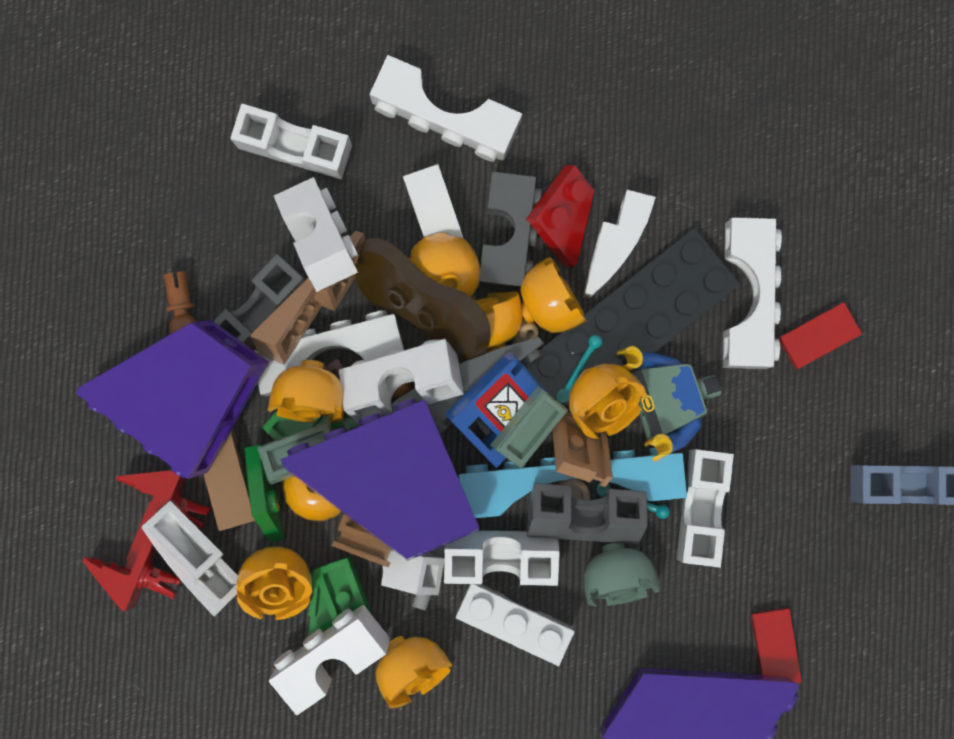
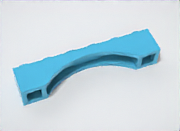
M650 448V456L636 457L635 450L613 452V459H610L613 478L610 482L630 491L647 492V501L687 498L683 453H670L661 460L654 462L652 458L658 455L656 448ZM555 457L539 459L540 466L525 467L524 465L522 469L513 462H502L503 470L488 471V464L466 466V473L459 474L460 484L475 518L501 516L515 501L529 493L534 483L549 484L578 478L556 472Z

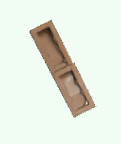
M355 231L350 236V239L359 255L360 248L366 239L364 233ZM358 256L352 258L355 267L357 265ZM356 274L316 292L308 277L250 335L259 355L285 365L320 308L323 306L335 311L355 280Z
M233 428L210 470L204 474L219 531L255 521L251 515L248 481L236 446L238 441Z

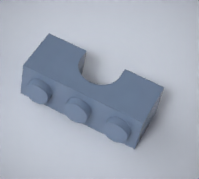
M851 465V502L863 504L921 503L954 505V467Z

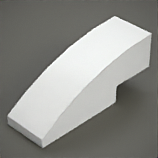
M438 164L403 176L423 237L425 238L440 232L448 233L449 236L463 238Z
M627 190L622 199L616 225L607 222L602 223L582 297L590 299L623 265L637 244L648 222L656 197Z
M171 501L141 527L170 568L214 617L237 595L238 575L221 559L223 553Z

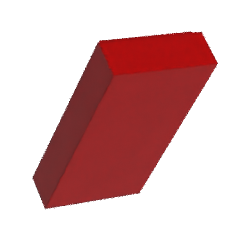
M843 302L778 339L793 367L797 370L860 336L862 333Z
M786 607L750 613L760 674L768 677H786L796 684L802 683L790 609Z

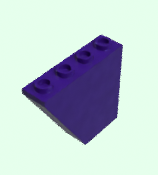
M214 321L192 322L80 386L76 394L87 402V406L91 410L105 415L114 422V426L120 432L131 435L139 441L146 452L158 456L169 464L170 469L176 475L190 479L208 473L269 361Z
M415 398L406 400L394 406V413L381 417L380 413L372 414L358 422L360 427L345 432L344 428H339L323 436L324 441L310 447L309 443H303L287 450L288 456L280 459L287 472L406 561H410L479 530L478 523L425 400L416 403Z
M639 668L599 730L604 739H773L778 729L777 721L783 712L788 713L798 699L796 692L800 686L786 677H768L760 674Z

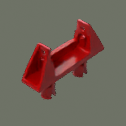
M172 470L117 476L116 481L130 485L140 490L142 494L147 493L154 496L148 504L128 553L126 566L123 568L116 565V563L104 562L93 556L84 557L82 562L117 606L124 612L135 607L140 592L144 587L174 600L178 591L164 582L179 585L182 581L178 576L154 567L153 560L157 549L141 527L171 501L198 529L202 530L206 522L191 512L208 515L211 513V507H205L183 498L181 491L186 478L176 475Z

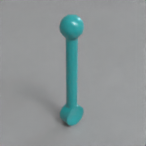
M595 334L589 337V346L564 389H560L556 393V399L560 403H567L569 401L570 390L576 379L582 373L595 349L600 348L603 344L601 336Z
M599 483L596 490L599 496L605 497L608 490L612 488L609 483L606 487L601 486ZM647 502V510L656 513L658 518L665 519L669 516L670 509L668 506L663 504L657 506Z

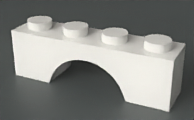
M387 55L369 94L372 104L376 105L374 109L377 112L390 118H395L397 114L408 119V124L411 127L425 133L429 129L442 134V140L453 146L461 147L462 143L476 149L474 153L485 160L494 162L497 158L504 161L521 124L522 113L490 99L471 112L453 114L442 111L434 106L426 97L422 88L421 69Z
M731 218L725 223L724 260L735 264L746 274L752 286L753 300L750 311L745 319L737 326L723 331V368L768 369L774 367V361L779 359L780 342L779 339H774L775 324H779L781 314L780 303L775 302V288L780 286L781 268L780 266H775L776 251H780L782 234L780 229H776V219Z
M386 310L365 315V322L353 325L351 320L335 322L329 325L330 331L316 334L315 329L306 330L285 365L262 356L269 363L258 381L260 394L270 396L274 381L287 368L301 366L302 360H313L319 354L331 349L350 350L368 361L384 357L394 350L405 351L395 314L387 315Z

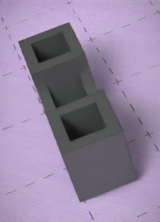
M492 172L487 214L506 218L513 226L514 235L504 245H483L479 286L520 291L524 276L533 267V260H526L528 245L535 246L537 232L526 218L541 199L542 188H535L536 177Z
M276 254L252 280L255 284V290L248 301L235 311L230 312L225 309L214 322L254 351L256 347L250 335L305 279Z
M534 483L528 500V537L638 545L647 528V492L609 489L607 495L603 498L580 500L571 496V486Z

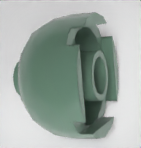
M611 543L603 546V553L593 557L586 566L583 579L587 605L597 606L596 599H606L607 606L629 603L648 597L647 589L652 588L655 594L660 591L659 579L653 562L641 551L635 548H625L623 543Z

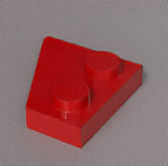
M565 165L526 218L565 267H575L578 263L595 191L575 165Z

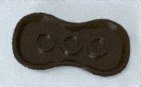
M369 238L364 241L358 255L356 281L361 292L372 304L408 320L430 340L446 339L460 361L471 360L484 355L490 341V325L484 311L470 296L426 276L392 243L380 238Z

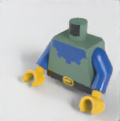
M634 346L617 351V355H623L627 359V364L622 367L628 371L635 369L636 371L631 373L636 376L646 391V400L641 396L638 404L642 408L639 416L648 440L644 445L645 447L653 445L657 449L658 455L652 458L654 462H657L670 453L685 447L700 430L701 418L707 414L704 400L721 395L719 381L715 374L696 380L691 364H681L676 358L654 352H641Z

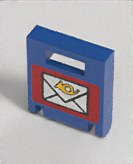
M508 352L444 415L497 468L506 457L491 446L492 442L537 386L545 392L547 390L512 352ZM478 417L493 431L482 441L468 428Z

